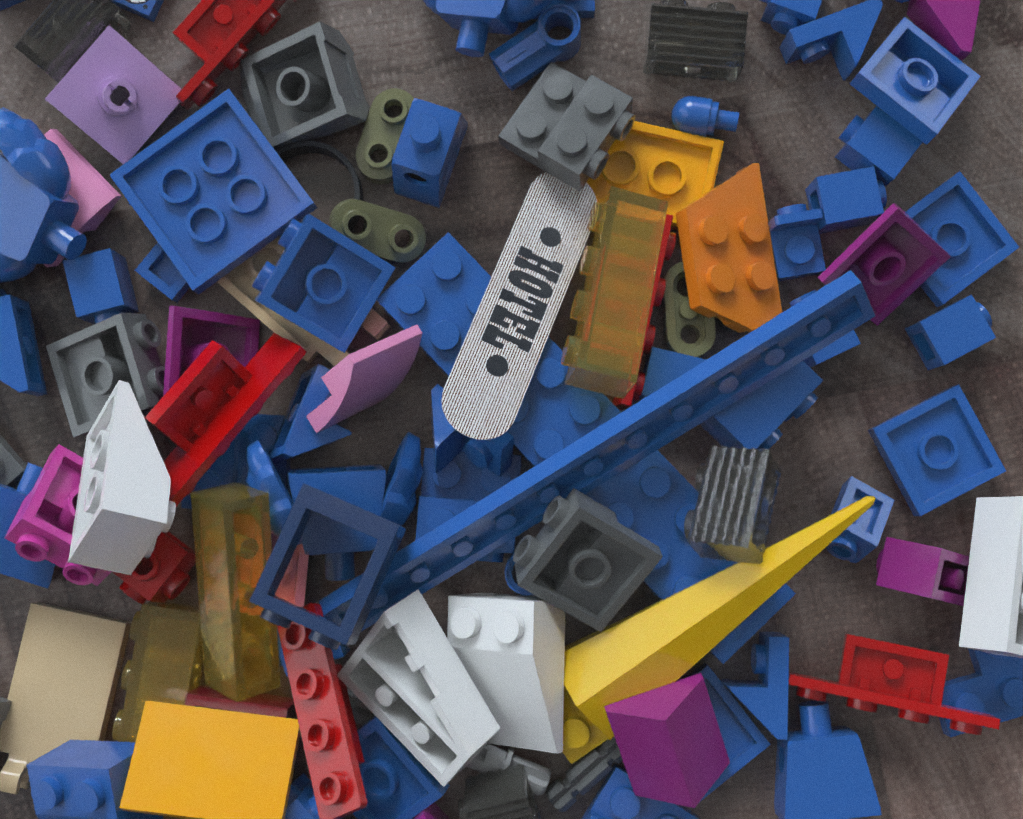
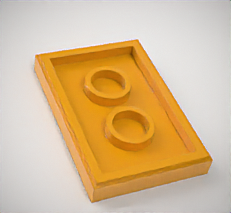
M634 121L626 138L621 142L616 139L607 151L609 159L599 177L595 180L589 178L586 182L595 193L598 203L597 213L653 225L665 213L673 215L671 229L678 231L676 213L714 188L724 141Z
M145 701L119 808L123 811L185 819H285L301 734L298 719Z

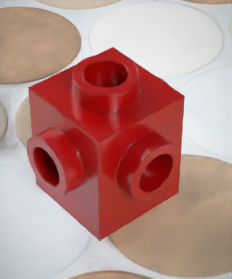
M161 532L156 539L151 556L149 558L143 557L131 575L113 573L123 580L119 588L136 602L144 604L148 600L150 602L165 603L167 599H175L186 588L191 578L188 572L201 556L171 532Z

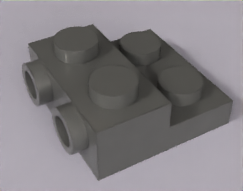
M550 62L499 134V144L576 190L581 191L589 178L595 180L602 173L609 159L607 151L616 139L620 142L623 141L630 132L635 121V115L632 114L633 97L593 75L585 81L555 63Z
M119 313L46 346L73 438L87 436L119 380L130 384L144 417L163 397L165 367L161 366L156 349L161 343V334L158 327L151 320L147 319L146 314Z
M573 488L565 499L561 496H556L549 503L543 515L544 527L535 538L531 535H526L522 538L515 549L513 561L515 562L518 586L602 632L663 556L659 546L620 524L615 512Z

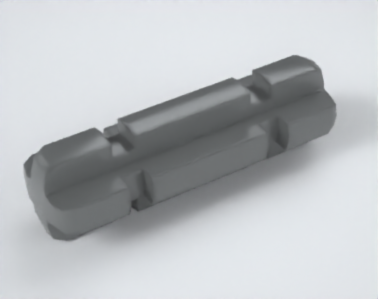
M615 736L611 740L607 739L601 744V747L598 749L594 748L565 772V779L558 778L547 788L546 796L560 812L568 810L577 802L576 796L579 793L582 796L613 770L611 765L614 762L619 764L623 761Z

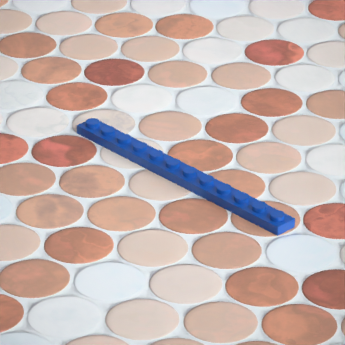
M851 270L396 552L362 631L375 624L384 611L419 589L421 594L427 592L541 522L547 506L556 496H561L565 499L573 488L583 494L590 492L875 317L876 315L861 281ZM364 573L319 600L325 618L341 625Z

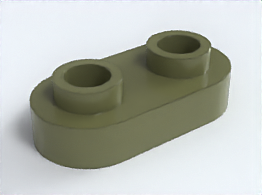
M397 88L384 90L372 102L356 150L357 166L361 174L372 183L388 184L393 182L392 159L412 101L414 100L412 95L405 90ZM393 105L400 106L403 109L401 115L396 118H390L386 115L387 109ZM379 149L385 150L388 153L385 161L376 163L371 160L374 151Z
M347 199L340 202L330 214L329 226L378 257L395 262H409L418 257L424 249L426 243L425 230L422 224L411 215L358 199ZM360 215L364 220V228L359 233H351L348 229V222L351 217ZM406 229L410 235V240L406 246L398 247L395 243V235L399 230Z
M679 262L672 266L663 278L666 279V287L662 299L665 341L670 351L700 357L712 347L715 341V318H707L691 310L688 296H683L678 292L677 283L686 281L683 262ZM683 328H692L696 332L697 339L695 343L687 344L681 339L680 332Z

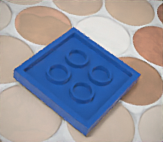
M229 88L110 174L112 180L185 281L198 295L283 234L292 218L300 221L305 215L317 209L315 203Z

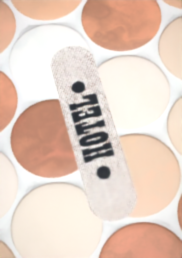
M545 172L539 175L530 186L442 392V409L446 419L453 428L467 437L479 440L499 437L512 426L597 215V199L592 188L587 183H585L581 191H578Z

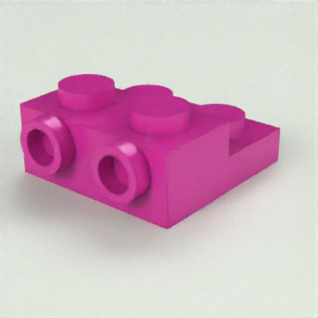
M59 444L49 455L32 491L23 500L5 539L16 544V552L24 559L30 561L46 559L63 568V576L71 583L77 585L92 583L98 586L112 571L68 562L83 457Z

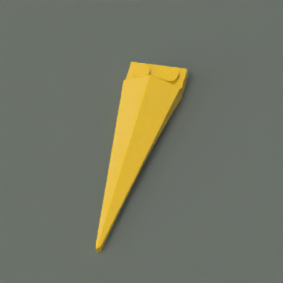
M866 496L720 572L605 627L602 632L596 631L566 645L564 656L563 754L569 762L573 764L607 739L611 740L614 737L604 706L676 682L874 505L876 498L874 496Z

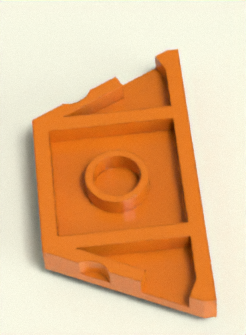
M753 163L739 170L734 176L705 193L703 197L676 213L690 309L707 318H717L724 326L738 333L752 332L782 313L759 163Z

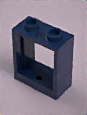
M303 483L249 602L264 608L260 617L273 624L290 629L294 621L311 629L308 638L327 648L337 650L340 643L354 645L358 640L406 529L399 524ZM313 511L378 539L341 625L275 596Z

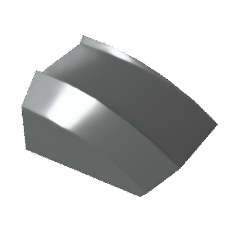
M315 23L240 60L241 90L248 114L274 150L298 141L316 140L366 121L370 106L366 102L353 58L354 52L341 32L325 23Z

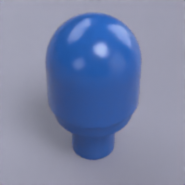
M686 96L676 102L672 109L671 118L673 125L678 131L706 137V135L714 136L715 129L736 132L739 112L718 110L719 102H715L711 98Z

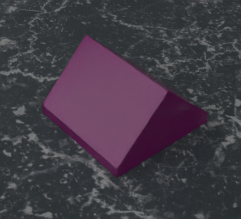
M893 203L818 278L823 284L827 285L851 270L861 281L876 315L870 320L878 326L951 256L896 203Z
M169 306L163 396L212 340L224 346L245 367L258 352L260 320L180 306Z
M701 673L604 706L636 796L695 808L730 764Z

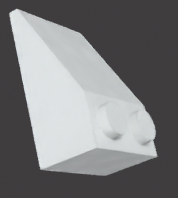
M121 380L117 382L87 434L68 562L131 575L143 557L149 558L151 556L159 534L169 531L175 516L176 504L173 501H169L171 478L128 382Z
M482 592L449 595L447 638L501 728L488 743L557 754L563 752L565 612L537 596Z

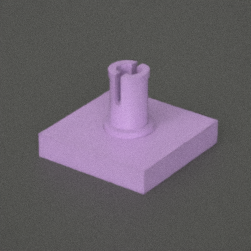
M109 25L48 94L45 100L118 161L125 164L179 104L176 95L180 92L181 88Z

